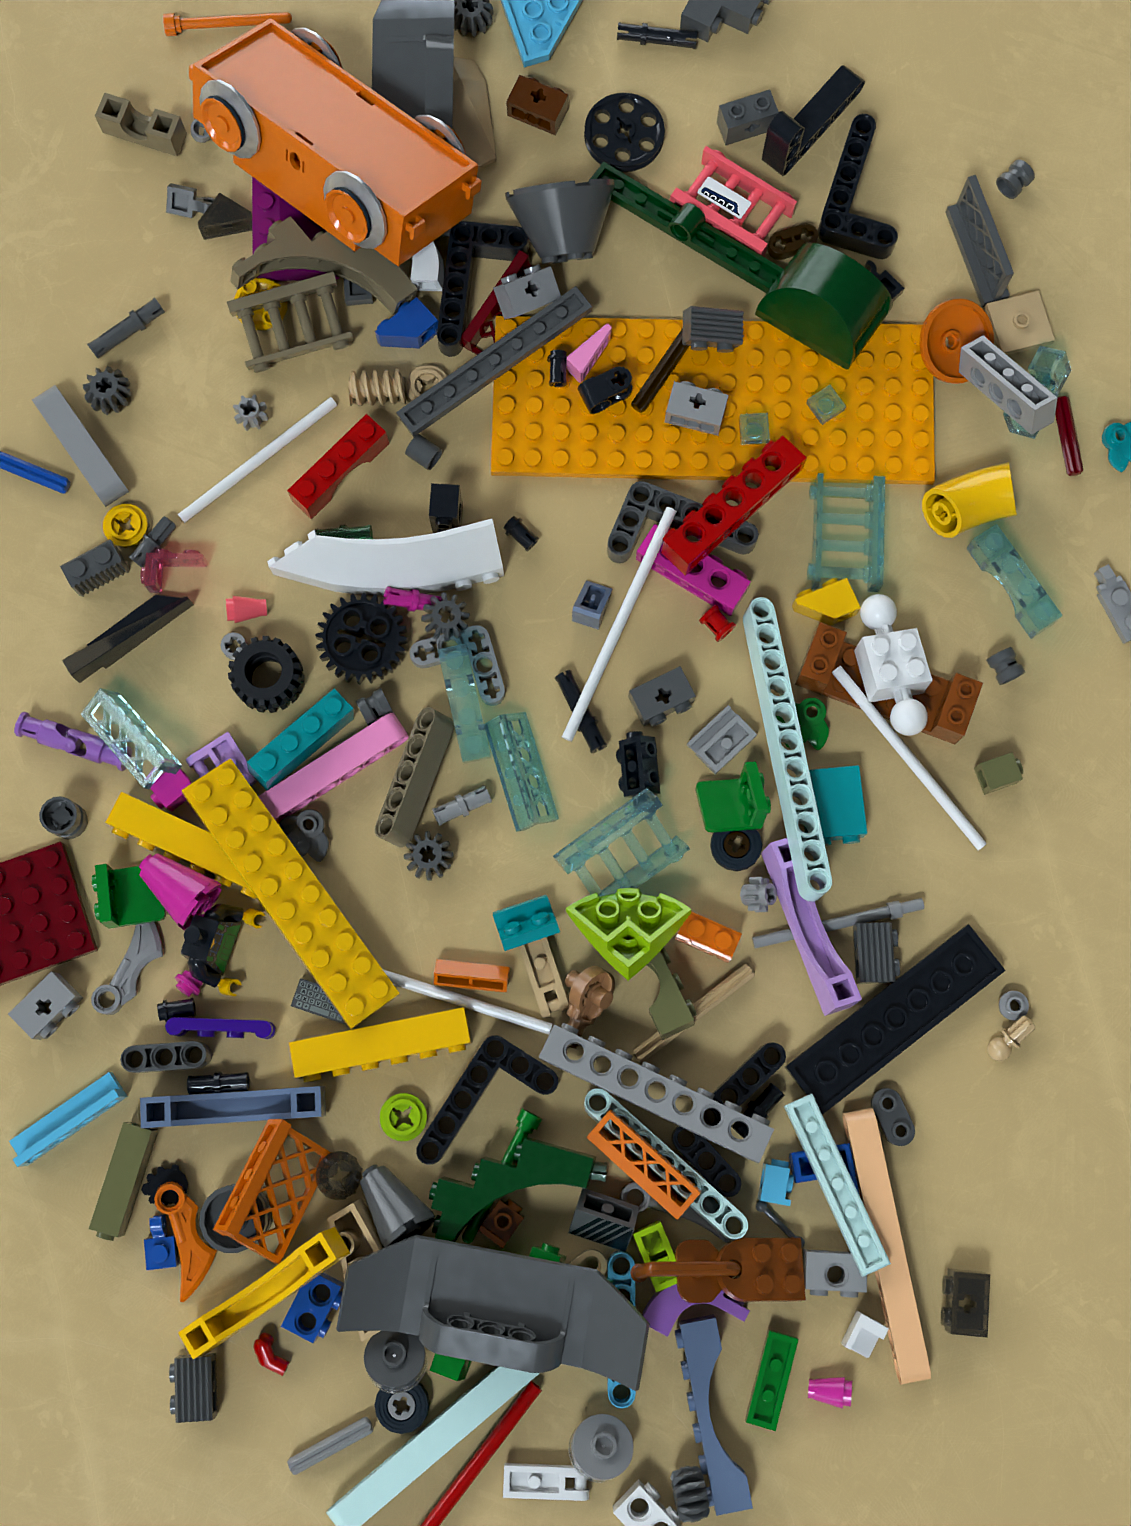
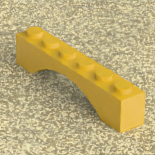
M336 1227L318 1233L261 1278L179 1331L178 1334L192 1359L194 1360L209 1353L349 1255L350 1251Z

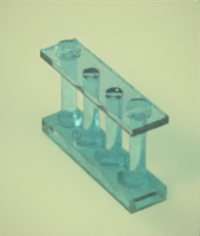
M818 473L815 482L810 483L809 499L814 500L812 563H808L807 580H812L811 589L818 588L821 578H847L863 580L864 583H867V592H879L883 586L885 476H874L870 485H866L865 488L823 486L824 473ZM823 497L865 499V502H869V512H865V515L823 513ZM822 524L864 526L865 529H869L868 539L864 541L822 539ZM822 551L864 553V556H868V566H864V568L821 566Z
M646 788L557 852L553 857L567 874L572 871L576 872L590 895L598 893L601 897L615 894L619 888H638L669 864L679 861L690 848L678 836H675L673 839L670 838L655 814L656 810L663 805L659 798ZM642 820H646L662 847L649 856L632 832L633 827ZM619 837L624 839L638 861V864L626 873H624L608 848L609 844ZM595 854H599L615 879L614 882L603 890L600 889L585 866V862Z

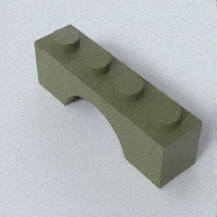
M664 947L646 965L654 971L660 982L659 995L649 1008V1013L662 1040L694 1026L693 1016L697 1015L691 1000H684L680 992L684 987L678 974H671L667 966L671 961Z

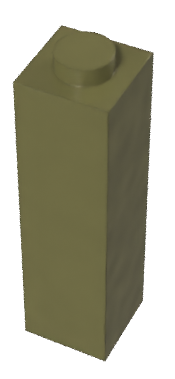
M123 1122L89 1226L90 1230L97 1231V1237L114 1241V1237L125 1235L158 1130L141 1128V1125L132 1122Z

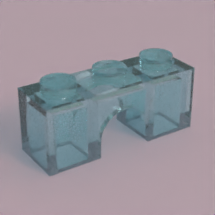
M1040 346L1028 370L1032 377L1058 397L1071 372V367L1066 351ZM1003 413L1009 432L1033 439L1036 438L1038 432L1031 435L1007 413Z

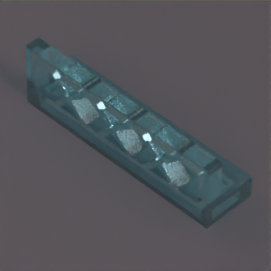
M100 688L82 711V717L143 788L150 789L162 772L176 774L182 767V764L120 693ZM101 705L103 707V720L97 721L93 713ZM117 723L119 726V738L113 739L111 737V724ZM127 742L135 744V757L129 758L127 756ZM149 760L154 768L145 777L143 774V761Z
M526 712L501 714L483 724L516 832L525 831L537 824L558 820L557 810ZM511 721L519 722L521 728L520 735L514 731ZM522 747L529 754V762L522 757L520 751ZM530 774L537 780V789L530 783ZM538 801L545 806L546 816H540L537 806Z

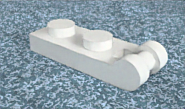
M505 1463L503 1498L586 1501L589 1500L590 1491L587 1488L588 1476L583 1474L577 1465ZM565 1477L575 1478L573 1488H565Z

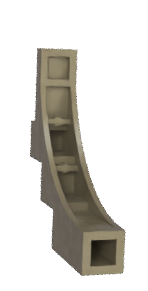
M291 216L284 221L278 220L274 222L268 230L267 243L261 244L254 251V254L247 259L243 257L234 263L230 280L238 290L257 276L272 271L308 269L326 273L334 272V275L345 278L367 290L392 315L396 314L405 302L414 300L418 290L399 266H396L375 249L361 247L353 251L329 232L324 231L317 233L310 240Z

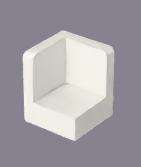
M856 1311L841 1344L849 1350L869 1358L878 1338L884 1340L889 1328Z

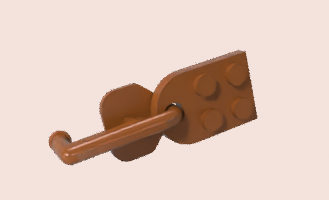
M740 1238L730 1241L720 1251L708 1240L689 1239L677 1246L675 1252L676 1261L635 1264L630 1272L631 1278L639 1283L644 1282L647 1277H677L678 1293L688 1303L712 1302L722 1290L727 1296L740 1302H790L806 1300L801 1238Z

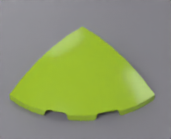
M619 888L615 894L601 897L598 893H594L574 902L566 908L569 917L591 945L628 981L661 951L683 925L692 910L670 896L662 893L658 897L645 895L637 888Z

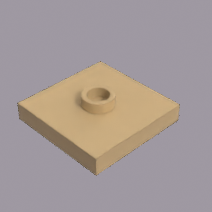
M1039 291L986 304L985 310L993 327L997 347L1006 355L1054 343L1055 338Z

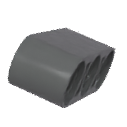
M196 1041L133 1045L127 1047L122 1052L120 1061L126 1071L134 1073L200 1069L210 1063L212 1052L207 1044ZM195 1047H199L202 1050V1058L198 1063H193L190 1059V1052ZM169 1049L172 1052L173 1058L171 1063L165 1066L161 1062L160 1057L164 1050ZM139 1051L143 1055V1062L136 1068L132 1065L131 1058L135 1052Z

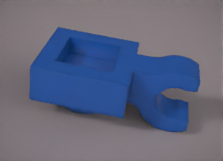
M166 1214L149 1218L150 1231L153 1238L144 1239L146 1271L177 1267L179 1265L177 1243L174 1235L167 1236Z

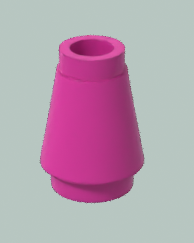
M845 1377L809 1379L808 1398L842 1409L843 1406L851 1407L852 1381L845 1380Z

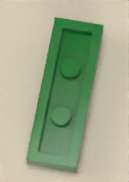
M768 1329L745 1418L746 1423L776 1431L799 1340L797 1337Z

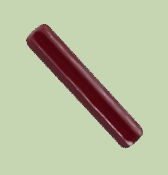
M1060 396L1057 398L1055 416L1066 472L1068 476H1077L1084 469L1070 399L1068 396Z

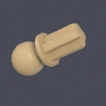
M1022 1016L1009 1029H1003V1038H994L989 1042L987 1048L989 1056L996 1061L1006 1060L1011 1054V1046L1021 1047L1020 1042L1035 1030L1034 1023L1028 1017Z

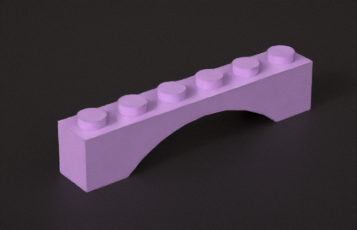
M785 838L771 842L762 851L761 855L771 881L776 888L778 899L823 1014L826 1016L851 1008L862 1000L851 971L843 963L828 938L815 901L803 899L798 892L788 840Z

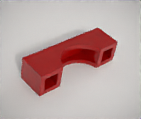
M365 414L287 490L292 502L312 520L331 501L333 493L340 482L353 469L363 463H370L390 444L386 431L368 414Z

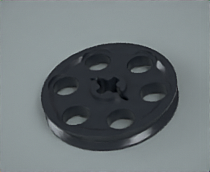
M632 93L612 94L602 98L589 111L585 121V144L590 155L600 165L605 162L620 172L636 171L649 165L660 153L664 141V121L659 110L646 98ZM623 103H628L634 109L630 113H623L620 111L619 106ZM600 113H604L610 119L607 123H598L595 117ZM645 117H651L656 123L652 127H645L641 120ZM620 125L625 132L629 131V137L625 136L624 133H620ZM596 138H604L608 144L603 148H598L593 144V141ZM648 141L653 144L654 148L651 151L645 152L640 149L639 144ZM618 152H626L630 158L626 162H620L615 158V155Z

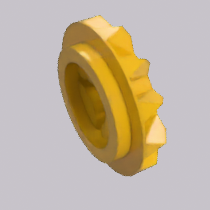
M120 504L113 507L107 512L103 520V532L108 540L111 539L115 545L124 548L137 545L144 538L143 535L146 533L147 527H149L144 512L132 504ZM129 520H131L130 525L133 527L134 531L125 530L123 533H121L122 528L120 527L118 522L127 523Z

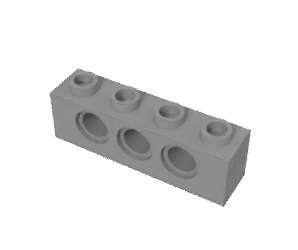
M981 336L961 347L959 373L1032 435L1054 422L1058 397L985 336Z

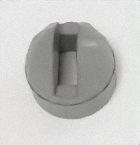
M195 119L191 124V135L196 142L206 143L211 137L205 129L203 136L199 135V127H205Z

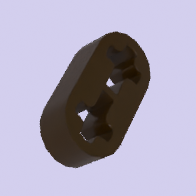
M807 223L778 231L772 234L769 239L768 253L776 260L793 257L803 244L817 243L818 231L816 227ZM805 234L806 237H810V241L806 242L805 239H800L801 235ZM776 242L785 245L784 250H781L780 247H775Z

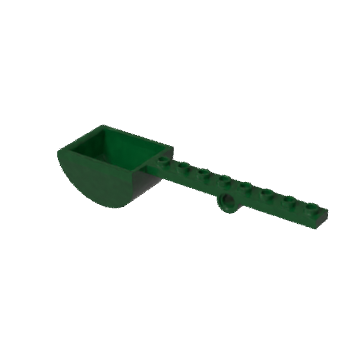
M605 162L601 164L590 178L613 179L615 188L611 201L765 292V296L756 308L755 315L844 369L850 368L892 309L893 301L891 295L881 281L863 265L836 249L817 243L803 244L786 268L783 269L706 223L704 213L697 206L685 203L682 207H679Z

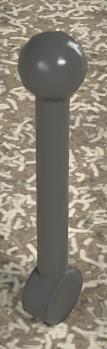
M759 1200L756 1203L757 1211L764 1212L789 1238H801V1248L804 1246V1239L792 1233L767 1208L765 1201Z

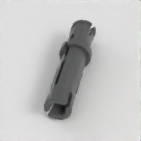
M154 297L135 312L134 310L130 311L128 317L87 345L97 359H99L138 330L143 331L146 329L145 325L161 314H164L165 311Z

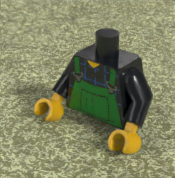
M216 904L208 909L205 914H195L190 927L184 932L185 941L181 949V955L188 960L187 963L192 977L214 988L218 986L220 993L223 995L237 996L230 991V985L241 986V982L233 978L222 979L221 975H224L242 923L240 921L244 920L245 924L256 929L261 928L262 925L254 923V918L256 915L265 916V914L254 908H249L244 912L243 908L226 904Z

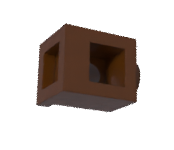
M510 1198L506 1202L500 1199L478 1231L503 1249L525 1217L520 1213L523 1208ZM500 1216L508 1218L509 1224L506 1227L498 1225L497 1219Z

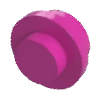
M184 970L182 974L176 975L175 979L178 982L176 987L188 997L191 994L196 996L200 994L201 991L199 989L203 983L193 978L189 971Z

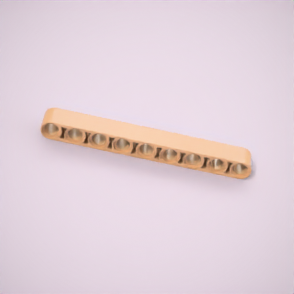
M873 1108L843 1113V1125L847 1143H850L859 1195L891 1263L875 1271V1277L885 1324L889 1328L887 1333L896 1375L900 1385L931 1379L930 1365L875 1112Z

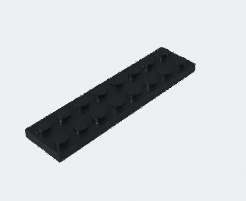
M967 924L896 979L895 982H892L787 1064L785 1069L806 1096L813 1094L823 1115L1006 970L972 927Z

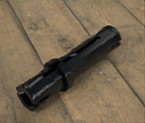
M618 23V30L629 32H617L618 41L640 42V45L653 43L696 48V41L685 39H697V31L650 27L648 23H642V26Z
M567 670L565 671L566 675L562 672L555 677V680L558 682L573 713L581 691L572 675V671ZM588 707L578 727V732H582L590 752L596 753V749L601 751L606 748L607 743L597 726V717L592 716Z

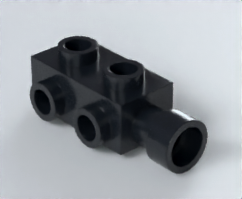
M641 731L626 733V739L619 741V749L616 751V759L621 764L622 771L618 785L624 797L632 798V806L630 807L632 820L653 818V805H650L649 796L660 794L655 737L643 736Z

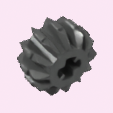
M454 0L455 31L461 30L463 36L470 32L474 38L477 31L485 34L486 26H491L492 4L489 0Z
M109 366L106 367L104 372L96 368L95 376L87 374V379L90 383L83 384V389L86 392L84 395L85 400L91 404L95 411L102 410L104 414L108 415L110 409L113 408L115 412L119 413L118 406L120 404L128 406L125 398L132 396V392L128 388L130 386L128 378L123 377L122 371L118 369L113 372Z
M443 592L440 598L441 602L437 597L432 596L430 598L432 605L425 604L423 606V610L428 614L422 615L421 621L431 622L425 627V631L428 633L435 629L436 632L433 636L435 640L439 638L440 633H443L445 642H449L450 632L454 637L459 638L461 636L459 629L466 630L468 624L463 620L469 619L470 613L461 612L466 607V603L455 604L458 598L455 594L452 596L451 601L447 600V594ZM444 611L450 613L447 623L441 621L442 616L439 614L440 612L442 615Z
M430 831L425 832V840L423 841L418 834L414 835V839L418 844L416 846L412 843L406 844V847L413 851V853L404 854L405 860L412 861L408 864L407 869L413 871L418 868L415 873V877L418 879L426 872L427 880L432 881V872L434 871L439 878L443 877L440 867L442 866L445 869L451 868V864L444 861V859L454 857L453 852L445 851L450 847L449 841L440 844L442 835L439 833L431 840ZM431 849L435 859L432 862L428 859L429 863H426L422 854L424 851L429 853Z
M685 1466L673 1471L670 1478L679 1519L682 1522L692 1523L707 1518L710 1509L706 1484L701 1469L698 1466Z

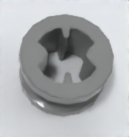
M228 633L221 640V650L231 660H235V658L232 656L231 649H227V647L233 644V640H236L239 645L244 642L247 644L246 640L239 633ZM236 648V651L240 653L242 648Z

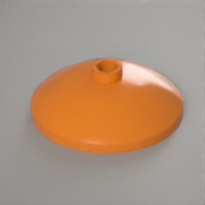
M951 299L940 303L929 313L920 333V353L926 368L935 378L951 384L968 382L959 373L961 347L981 336H985L994 344L993 327L986 312L973 301ZM946 338L948 339V345H947V346H946V344H945Z

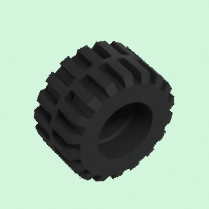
M263 636L261 641L254 637L251 638V644L242 643L240 645L242 648L241 652L239 653L235 650L232 655L235 660L229 661L228 665L231 670L228 673V679L232 683L231 687L249 708H256L258 712L264 713L265 710H269L270 713H274L278 707L282 710L288 708L286 703L289 701L294 703L297 700L295 694H301L303 689L301 682H304L305 677L302 673L304 671L303 666L295 652L287 643L283 644L281 639L276 637L274 640H271L269 636ZM269 661L281 665V676L274 685L268 688L253 686L252 674L257 666Z

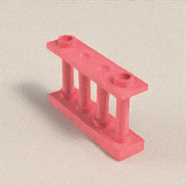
M706 146L703 149L701 162L705 167L688 191L683 192L676 187L670 196V201L679 207H682L685 203L697 206L704 213L706 223L765 257L768 245L764 241L765 237L782 213L789 218L793 217L797 201L789 193L779 191L730 161L722 152L712 150ZM714 172L727 179L724 186L732 191L736 186H739L750 193L747 200L751 202V205L741 219L735 216L733 219H727L719 214L721 207L713 202L710 205H704L696 199L697 191L707 177H711ZM760 199L773 208L756 233H750L742 228L741 225Z

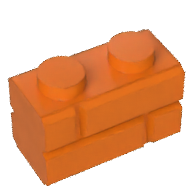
M691 911L689 917L679 928L675 940L711 956L716 955L718 959L728 963L732 959L742 933Z

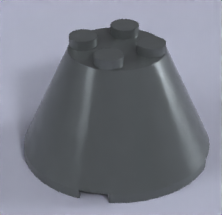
M589 179V182L575 184V180L541 184L515 189L513 194L506 192L505 198L538 256L542 259V264L563 263L575 259H592L615 188V182L613 179Z

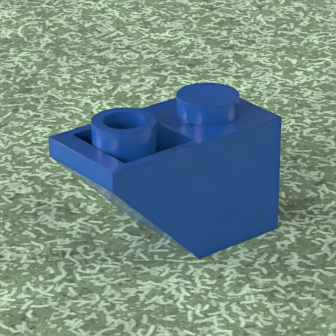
M416 297L411 302L408 301L401 305L398 313L392 318H387L378 325L375 331L377 342L382 347L420 349L437 335L438 320Z

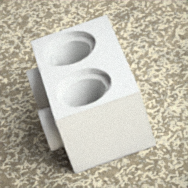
M638 1479L613 1505V1513L625 1526H654L658 1522H665L668 1526H682L677 1512L671 1506L666 1509L658 1501L661 1496L649 1482L644 1485ZM637 1498L644 1499L648 1503L647 1508L642 1512L633 1511L630 1507L633 1500Z

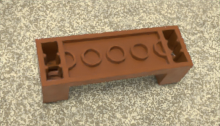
M820 622L812 637L795 685L861 709L832 674L841 665L867 697L854 652L857 646L844 642L847 632ZM955 673L950 680L931 674L933 681L924 693L912 695L913 699L918 700L925 706L928 713L927 724L921 732L955 745L965 736L983 683ZM894 698L871 702L883 718L890 720L891 710L896 704Z

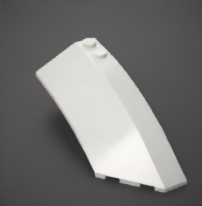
M492 519L438 533L392 539H346L319 536L313 530L307 534L308 541L303 544L302 541H297L284 550V557H273L267 561L271 572L276 576L334 592L362 595L364 592L366 595L373 596L374 594L384 596L387 586L407 591L417 589L419 593L424 594L452 589L463 591L471 588L472 584L479 582L490 584L498 581L499 577L504 576Z

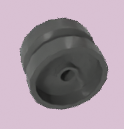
M236 1184L227 1185L215 1190L205 1200L200 1211L199 1226L204 1239L212 1248L223 1253H239L249 1249L232 1238L222 1236L213 1230ZM263 1192L259 1193L256 1198L258 1211L270 1207L266 1195ZM272 1212L259 1216L263 1232L268 1231L271 1227ZM253 1219L244 1222L239 1234L246 1238L257 1235Z

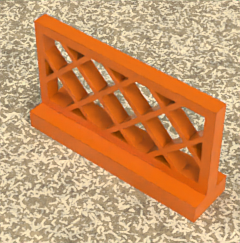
M268 1119L213 1228L215 1232L232 1238L275 1264L281 1262L333 1154L291 1128L292 1125L283 1119ZM287 1136H290L295 1140L297 1152L286 1156L283 1144ZM314 1151L321 1158L316 1168L309 1170L305 1154ZM299 1156L302 1173L290 1176L287 1160ZM280 1163L284 1179L272 1183L270 1170L273 1165ZM303 1177L306 1189L303 1195L295 1197L292 1181ZM285 1184L289 1200L277 1204L273 1188ZM267 1190L270 1207L258 1211L256 1198L259 1193ZM290 1205L293 1216L289 1223L282 1225L278 1209ZM272 1212L275 1228L263 1232L259 1216ZM253 1219L257 1235L246 1238L239 1234L244 1222ZM277 1233L279 1245L273 1254L267 1250L264 1237Z

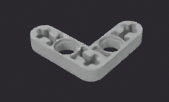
M476 625L467 627L466 630L460 629L461 636L459 638L454 637L450 632V640L458 644V648L453 654H446L442 650V645L445 642L444 634L440 635L437 640L431 637L412 645L410 649L411 661L416 667L421 669L469 656L482 701L486 705L496 706L504 700V684L489 633L484 627ZM478 633L480 637H485L481 640L483 651L489 649V652L478 653L475 642H469V640L473 639V634ZM437 644L440 657L436 658L434 652L426 655L427 660L421 661L420 657L415 658L419 654V649L424 648L425 652L434 651L432 645ZM485 658L489 659L493 663L492 669L487 673L480 672L477 669L478 661ZM480 679H492L494 689H500L496 693V698L491 699L490 695L484 694L488 692V685L486 680L481 683Z

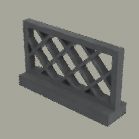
M969 176L957 204L948 206L945 213L981 307H985L987 303L1009 298L1010 294L1007 286L1014 272L977 176Z

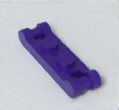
M174 1017L170 1018L165 1025L167 1033L174 1036H184L188 1031H197V1037H215V1032H227L226 1038H244L245 1033H255L259 1038L271 1039L276 1034L275 1025L264 1020Z

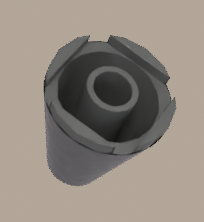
M376 1164L362 1173L363 1178L360 1181V1185L383 1248L415 1235L421 1236L432 1226L435 1221L433 1211L387 1167H378Z

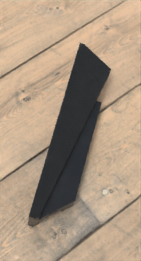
M155 595L87 644L88 647L66 657L62 661L70 675L81 683L100 668L104 667L107 669L194 604L188 597L179 598Z

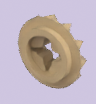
M431 365L416 368L409 374L406 381L408 397L413 401L423 394L421 382L426 385L434 382L432 385L434 386L446 378L447 375L438 367Z

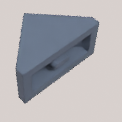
M586 580L573 606L572 621L599 630L613 589Z

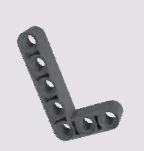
M639 481L634 483L627 493L608 538V557L615 563L628 561L646 519L649 518L660 522L664 511L660 509L662 504H670L677 511L670 527L675 529L683 525L682 522L686 515L692 510L697 512L703 505L647 482ZM636 494H644L648 499L644 502H638L634 499V496ZM627 518H633L637 521V525L628 527L623 521ZM707 518V519H706L709 523H712V524H717V523H719V522H718L716 519H714V518ZM745 521L719 546L738 554H749L755 548L759 535L758 529L752 523ZM747 534L752 541L743 543L738 539V535ZM623 543L627 546V549L623 552H618L613 549V545Z

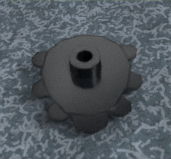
M174 1164L171 1169L166 1170L163 1167H158L155 1176L152 1173L148 1174L146 1177L148 1183L143 1184L141 1189L144 1195L150 1196L148 1200L150 1204H154L156 1191L162 1184L166 1182L178 1183L183 1187L186 1194L188 1181L185 1174L179 1170V1166ZM167 1190L162 1194L161 1200L167 1206L168 1203L176 1204L179 1196L175 1191Z

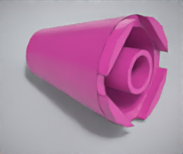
M159 853L154 856L148 855L139 866L141 869L139 875L175 923L184 931L190 927L195 914H201L212 908L222 891L220 888L222 885L217 881Z

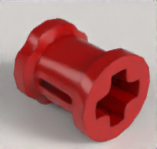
M716 604L699 619V622L702 625L705 624L716 636L715 640L719 642L736 627V624L729 622L719 611L720 608Z

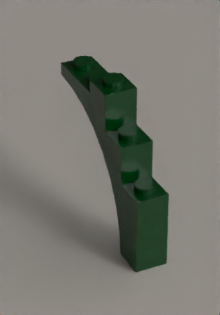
M527 1137L524 1138L523 1143L518 1142L514 1154V1160L518 1161L517 1166L488 1157L481 1158V1162H476L472 1171L471 1180L475 1181L474 1185L448 1177L439 1178L438 1183L433 1182L429 1193V1200H433L431 1209L441 1211L442 1214L436 1216L432 1233H436V1239L456 1242L463 1229L479 1211L496 1199L515 1190L536 1185L552 1184L587 1188L590 1184L596 1156Z

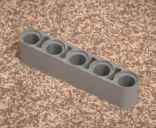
M56 385L32 399L105 507L129 492Z

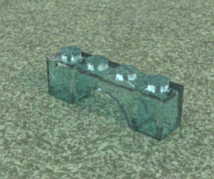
M997 524L971 541L966 549L982 571L992 574L1002 584L1013 603L1016 619L1031 639L1054 625L1063 616Z
M466 643L438 649L462 762L466 764L491 758Z

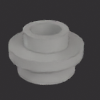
M1009 991L1001 996L999 1010L1006 1019L1014 1021L1027 1014L1029 1003L1022 993ZM1012 1000H1016L1019 1004L1017 1011H1013L1010 1008Z

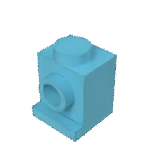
M771 1159V1165L763 1163L758 1200L790 1206L791 1200L785 1198L786 1193H791L794 1176L789 1175V1162Z

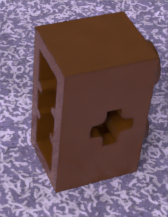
M519 75L506 101L507 116L556 136L569 109L568 94L560 88H551L544 85L533 77L527 78Z

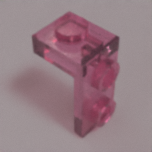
M158 549L155 550V553H146L145 567L141 568L140 573L141 583L144 584L150 593H162L163 567H207V560L203 554L196 550L172 553L169 550Z

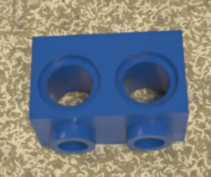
M324 1272L299 1289L281 1327L311 1343H314L318 1337L324 1338L332 1321L328 1320L332 1309L338 1310L340 1307L344 1283ZM324 1284L330 1289L328 1300H321L317 1297V1285ZM309 1312L315 1316L316 1325L314 1328H307L303 1325V1313Z

